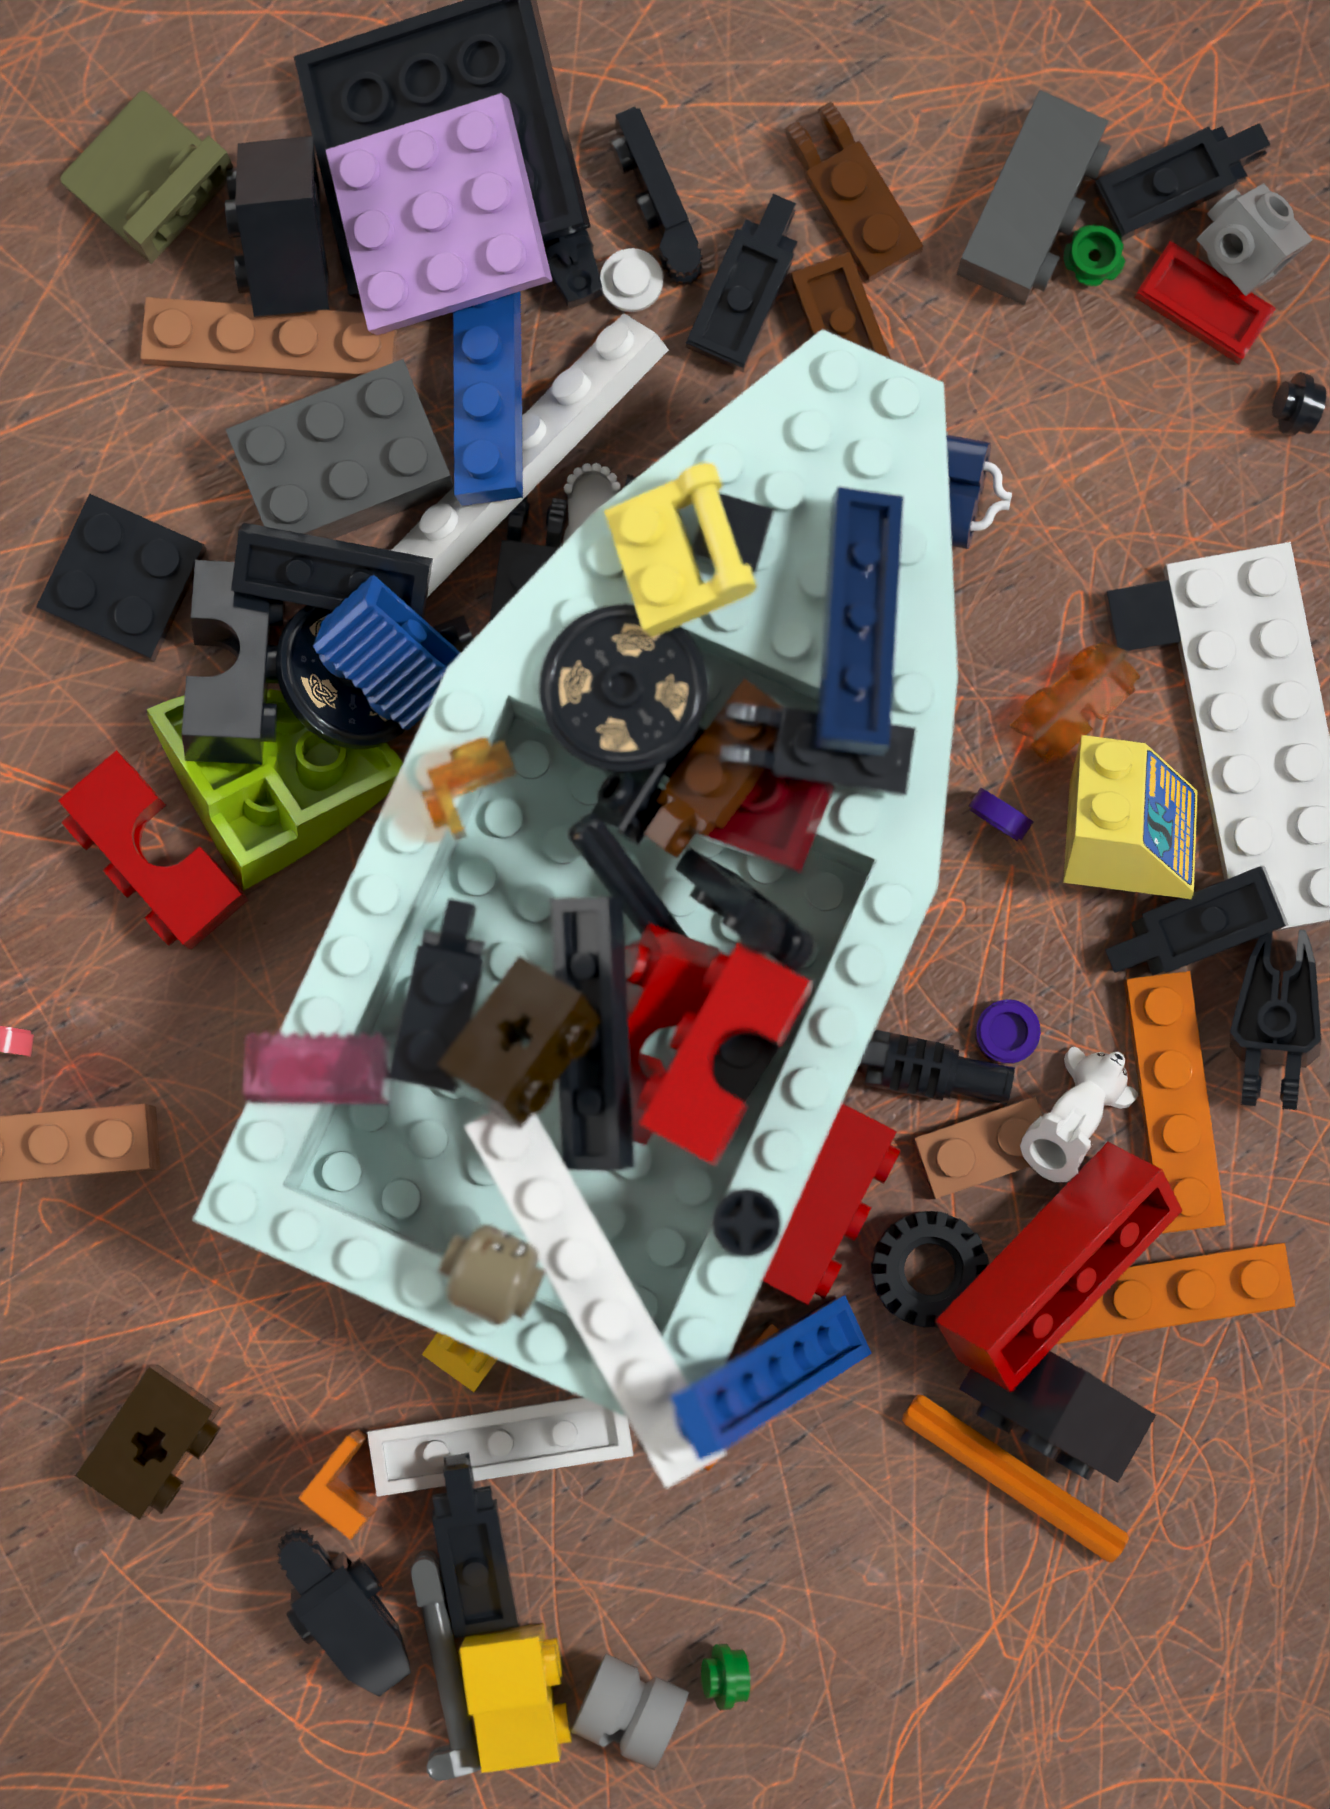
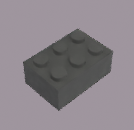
M404 359L225 429L265 527L335 539L443 496L454 487L451 475Z

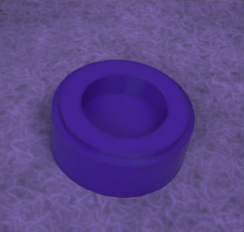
M981 787L969 804V811L1015 841L1023 840L1034 823L1030 818Z
M1006 999L991 1004L980 1014L975 1026V1038L979 1049L987 1058L1000 1064H1014L1026 1059L1034 1052L1040 1040L1041 1029L1036 1014L1026 1004L1016 1000Z

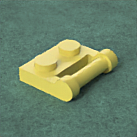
M701 463L691 466L680 473L678 479L604 511L642 628L651 637L751 595L757 588L750 566L742 565L718 494L723 485L716 465L713 463ZM694 504L717 572L712 580L703 583L679 511Z

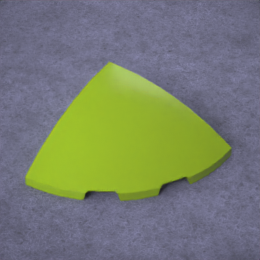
M269 689L267 692V703L277 704L276 742H264L262 765L185 761L182 741L185 695L147 709V716L187 796L243 891L292 864L353 823L391 792L403 766L402 760L387 744L370 749H348L333 745L317 737L295 717L288 707L282 692L279 690Z

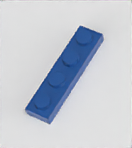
M521 291L453 312L454 496L461 506L523 498Z

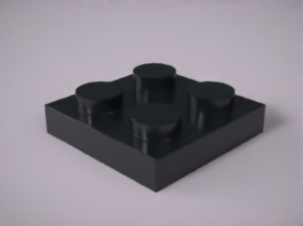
M89 493L36 608L47 615L155 662L194 578L195 560H202L207 548L196 540Z

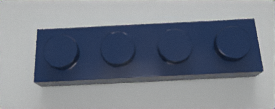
M839 486L832 496L816 747L883 756L890 746L904 496Z

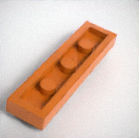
M1190 971L1124 980L1149 1163L1162 1169L1183 1210L1161 1234L1225 1226L1226 1221Z
M1285 1243L1130 1266L1057 1344L1296 1307Z

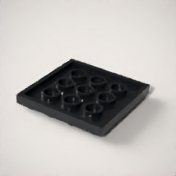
M462 0L294 56L348 293L351 297L359 300L360 294L326 150L500 93L510 101L543 242L591 228L537 0Z

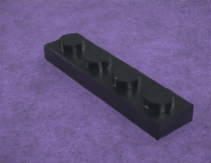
M623 896L551 899L554 977L580 992L601 1020L595 1028L593 1041L587 1051L581 1057L572 1060L559 1077L562 1161L567 1170L621 1171L635 1168Z

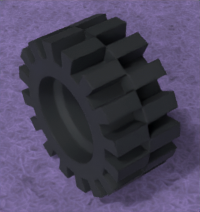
M939 1211L912 1213L891 1224L884 1231L885 1233L881 1239L877 1241L871 1263L873 1287L885 1308L902 1321L924 1328H939L935 1321L987 1268V1265H989L988 1254L985 1253L981 1244L983 1242L978 1234L974 1233L968 1227V1224L960 1218H955L948 1215V1213ZM928 1243L939 1245L947 1250L953 1259L955 1267L954 1277L950 1285L944 1291L934 1295H925L917 1292L910 1286L905 1276V1262L908 1255L916 1247Z

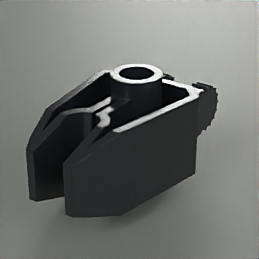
M1299 930L1295 965L1290 970L1283 972L1281 1000H1278L1280 971L1274 969L1270 963L1273 932L1259 937L1250 956L1230 1029V1048L1240 1061L1245 1062L1241 1105L1256 1106L1257 1099L1260 1098L1262 1077L1259 1075L1260 1063L1286 1066L1285 1077L1281 1080L1280 1100L1283 1103L1282 1109L1297 1110L1301 1067L1306 1068L1320 1056L1321 1027L1316 962L1306 930Z
M300 1527L298 1530L292 1528V1531H286L285 1536H281V1543H278V1548H280L278 1564H281V1570L286 1571V1577L295 1587L291 1590L290 1605L292 1609L286 1613L287 1618L299 1636L308 1645L315 1640L318 1642L347 1680L380 1697L411 1673L410 1662L399 1624L377 1596V1593L383 1589L381 1583L362 1558H358L353 1562L342 1552L334 1559H331L318 1540H313V1534L310 1535L308 1530L303 1531Z

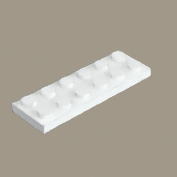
M1291 542L1166 564L1163 571L1165 580H1169L1181 640L1178 647L1224 880L1265 865L1289 924L1276 931L1329 922L1330 736Z

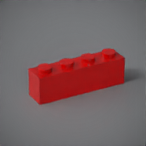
M1107 1142L937 1318L935 1322L958 1361L1011 1392L1183 1211L1162 1169Z

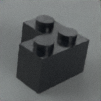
M313 136L238 143L237 168L226 169L229 199L225 200V214L229 238L241 237L243 255H236L234 257L239 294L250 293L254 317L328 310L329 272L321 226V188Z
M1051 1351L1011 1392L973 1369L969 1370L959 1388L962 1392L981 1402L975 1413L976 1415L1008 1434L1014 1424L1017 1423L1025 1428L1019 1439L1020 1441L1054 1460L1059 1449H1061L1055 1461L1088 1481L1096 1470L1118 1483L1156 1417V1414L1089 1372Z

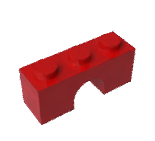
M117 750L58 800L70 814L61 822L86 851L94 844L99 847L111 861L103 869L104 873L125 897L129 898L137 891L152 909L144 919L168 946L178 939L182 945L192 950L248 901V898L215 860L200 846L183 861L172 866H156L148 862L142 850V833L147 823L167 805Z
M650 923L646 926L639 942L632 943L625 952L633 1142L647 1146L653 1132L639 1124L645 1112L636 1108V1105L653 1073L656 1071L665 1076L667 1072L660 1059L641 1053V1049L647 1039L655 1032L666 1027L678 1026L688 1011L698 1016L710 994V991L702 988L703 981L713 961L720 953L717 947Z
M739 942L731 956L721 951L713 961L702 984V988L710 991L706 1002L698 1016L689 1011L685 1014L669 1044V1048L678 1052L665 1076L656 1071L653 1073L636 1105V1108L645 1112L639 1123L642 1127L715 1167L748 1109L744 1102L724 1092L717 1085L713 1074V1061L717 1050L726 1040L739 1034H755L781 1047L813 989L812 983L808 979Z

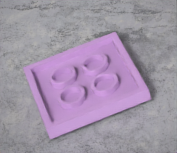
M502 93L326 150L369 332L380 335L552 282L510 101Z

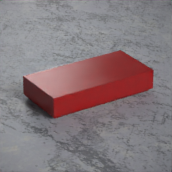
M1172 241L1169 242L1134 297L1239 365L1276 310L1274 306L1252 292L1245 296L1230 278L1222 275L1216 269Z

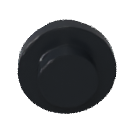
M1303 372L1297 373L1290 382L1284 381L1280 385L1273 401L1272 414L1274 418L1278 419V427L1281 433L1294 436L1298 432L1310 434L1315 430L1325 408V386L1315 383L1312 375Z

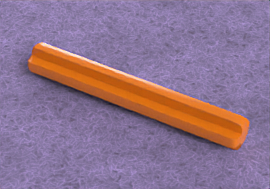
M917 1395L905 1410L902 1421L906 1426L1105 1561L1113 1563L1125 1549L1129 1539L1125 1531L926 1396Z

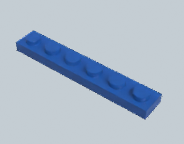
M843 1295L824 1303L670 1396L675 1407V1422L679 1433L686 1442L692 1445L699 1461L722 1452L872 1354L846 1296Z

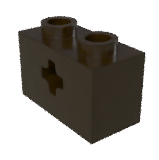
M518 956L438 1063V1066L460 1092L521 1130L531 1115L539 1113L548 1104L554 1092L556 1081L570 1062L581 1057L587 1051L593 1041L595 1028L601 1020L580 992L523 957Z
M150 1366L75 1476L138 1520L148 1516L152 1509L163 1514L184 1484V1481L175 1475L188 1456L191 1454L199 1460L219 1433L221 1427L212 1421L221 1407L161 1366ZM161 1430L166 1434L162 1439L161 1446L168 1451L167 1456L159 1455L148 1460L143 1457L147 1444L140 1438L142 1434L148 1436Z

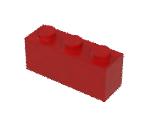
M841 1103L762 1279L763 1282L809 1305L814 1294L824 1299L826 1298L842 1267L841 1263L832 1259L842 1238L845 1236L855 1241L872 1208L861 1202L873 1179L882 1184L885 1183L901 1150L891 1145L897 1131Z

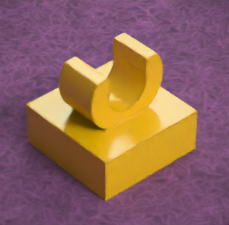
M437 1332L422 1353L424 1357L472 1392L477 1390L498 1360L496 1357L441 1332Z

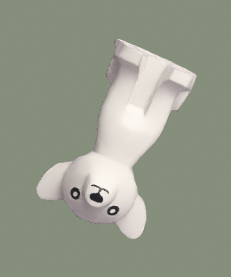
M1071 1047L1064 1057L1065 1066L1074 1079L1075 1087L1066 1091L1060 1097L1050 1113L1040 1116L1029 1126L1020 1144L1023 1157L1042 1177L1053 1182H1068L1079 1173L1078 1167L1091 1148L1089 1138L1102 1119L1104 1105L1122 1109L1129 1107L1137 1099V1091L1127 1086L1128 1076L1124 1068L1125 1058L1120 1052L1107 1054L1100 1051L1085 1056L1079 1048Z

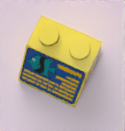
M1081 735L1069 786L1063 883L1192 899L1195 872L1197 790L1146 743Z

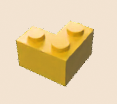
M544 1623L466 1636L460 1647L468 1713L469 1715H474L481 1773L560 1762L562 1753L560 1744L571 1743L572 1737L567 1703L555 1704L552 1687L561 1685L560 1677H563L558 1638L546 1639Z

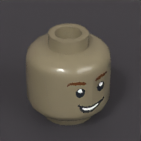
M489 1224L477 1227L469 1239L456 1234L438 1271L450 1277L446 1286V1298L449 1303L496 1326L506 1324L513 1316L521 1320L524 1319L546 1274V1270L537 1266L539 1252L535 1246Z

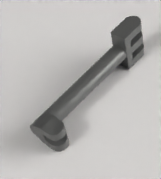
M424 1549L415 1557L411 1569V1577L417 1605L422 1610L450 1745L437 1747L430 1753L427 1773L433 1780L444 1781L481 1770L471 1716L468 1713L466 1692L445 1598L446 1591L439 1555L431 1549Z

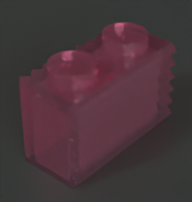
M252 1031L245 1038V1101L251 1103L389 1104L390 1042L378 1032L372 1037L364 1032L358 1037L351 1032L344 1037L337 1032L332 1036L321 1032L316 1037L310 1032H307L304 1036L293 1032L288 1036L280 1031L275 1036L266 1031L261 1036Z

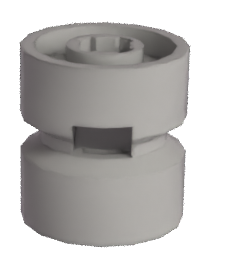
M605 1654L583 1700L571 1732L602 1747H605L612 1741H616L620 1744L621 1756L655 1770L675 1730L689 1691L658 1677H654L645 1683L640 1680L637 1667L609 1654Z

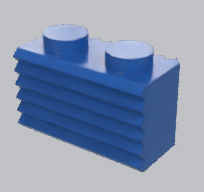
M371 575L365 583H362L356 591H353L348 598L344 599L340 606H337L331 614L325 617L313 645L316 653H319L323 665L332 674L340 678L351 679L355 687L362 689L370 706L377 714L388 720L399 721L402 729L409 730L426 715L447 668L461 654L375 575Z

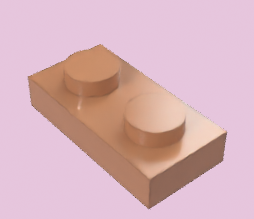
M1036 1097L914 1138L913 1140L933 1198L937 1199L1030 1167L1022 1155L1020 1144L1029 1126L1042 1116Z

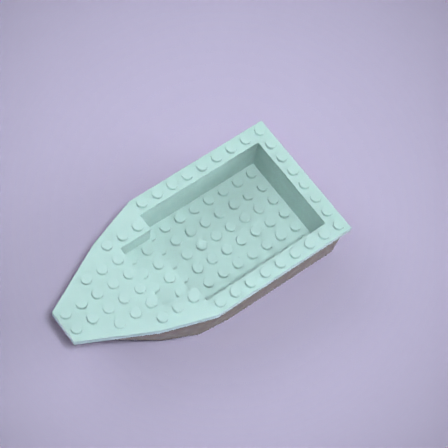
M823 329L591 514L447 668L193 1219L625 1417L624 1411L547 1274H545L542 1284L523 1320L513 1316L506 1324L496 1326L448 1302L446 1286L450 1277L438 1271L456 1234L469 1239L477 1227L489 1224L526 1242L528 1240L465 1129L466 1125L491 1111L458 1089L456 1093L392 1080L388 1078L417 946L422 943L424 930L440 933L448 898L473 903L477 906L470 939L485 942L482 959L486 962L474 1011L475 1015L518 956L523 957L554 976L551 899L612 896L570 841L568 832L572 825L592 812L598 802V792L601 785L613 772L599 770L579 761L560 745L545 720L539 694L540 674L546 654L557 636L570 623L580 616L601 607L621 604L635 605L604 511L678 479L680 473L685 469L701 463H713L716 465L723 485L721 490L718 491L719 493L774 509V515L754 577L757 585L756 590L741 600L680 625L697 645L706 667L708 700L705 714L700 724L706 730L744 678L784 707L818 712L832 496L838 486L904 496L891 724L916 728L907 795L894 796L835 786L801 873L696 836L692 838L677 859L666 853L646 836L641 844L637 846L617 833V829L606 825L689 938L717 947L720 952L722 951L731 956L738 942L748 947L739 940L738 934L720 922L722 916L707 909L690 896L695 885L680 874L675 867L686 850H689L691 847L740 875L799 923L802 928L812 935L811 938L815 939L813 941L815 945L813 948L814 954L811 955L810 961H807L806 966H802L800 970L795 969L793 971L811 981L813 989L782 1046L779 1047L746 1100L745 1104L748 1106V1109L716 1167L653 1133L647 1146L633 1142L635 1168L621 1171L568 1170L687 1384H691L726 1362L938 888L958 680L944 383ZM694 504L679 510L691 547L693 546L700 523ZM696 560L703 583L712 580L713 576L717 574L715 566ZM663 777L658 787L662 790L666 789L664 786L669 779ZM623 912L626 947L632 943H638L641 934ZM767 952L763 955L768 959L778 963L777 961L772 959ZM678 1026L666 1027L655 1032L647 1039L641 1049V1053L660 1059L666 1072L678 1053L669 1048L671 1039ZM558 1078L551 1099L536 1115L562 1159ZM749 1188L763 1192L774 1201L780 1211L782 1225L779 1238L771 1249L759 1256L745 1258L732 1255L720 1246L714 1236L712 1220L715 1208L725 1196L735 1190ZM539 1261L537 1266L544 1269Z

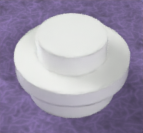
M628 248L614 253L607 259L601 271L600 280L603 295L612 306L625 312H638L650 307L658 299L662 291L663 274L659 263L651 254L640 249Z

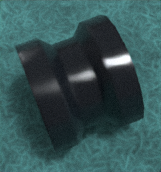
M749 1188L735 1190L725 1196L715 1208L712 1220L714 1236L720 1246L732 1255L745 1258L759 1256L771 1249L779 1238L782 1225L780 1211L774 1201L763 1192Z

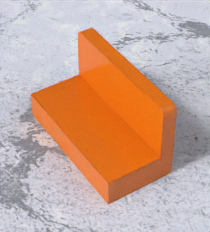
M359 1429L344 1439L298 1498L349 1540L362 1530L377 1511L373 1505L337 1478L368 1438Z

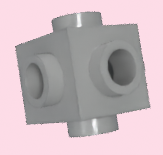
M1264 183L1244 195H1241L1237 189L1225 195L1207 213L1213 223L1196 239L1208 252V259L1212 266L1222 275L1229 277L1245 296L1272 280L1313 240L1295 220L1289 203L1279 194L1271 192Z

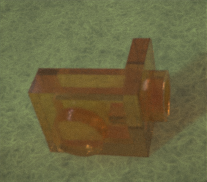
M487 737L466 742L449 751L452 761L427 770L433 788L422 791L421 794L435 830L448 826L454 840L466 837L467 833L454 799L516 775L504 741L491 746Z

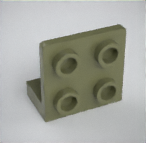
M140 91L61 175L60 180L67 190L152 264L227 184L226 169L233 168L227 151L209 135L201 141L149 93Z

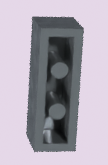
M1039 90L965 248L956 275L1025 305L1033 287L1042 292L1045 291L1060 258L1049 252L1058 232L1068 236L1071 235L1086 202L1075 197L1084 176L1096 181L1112 146L1101 141L1108 120Z

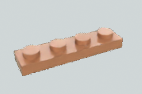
M146 297L140 359L145 365L353 379L395 361L397 329L375 335L368 331L364 313L318 310L254 317L252 305Z

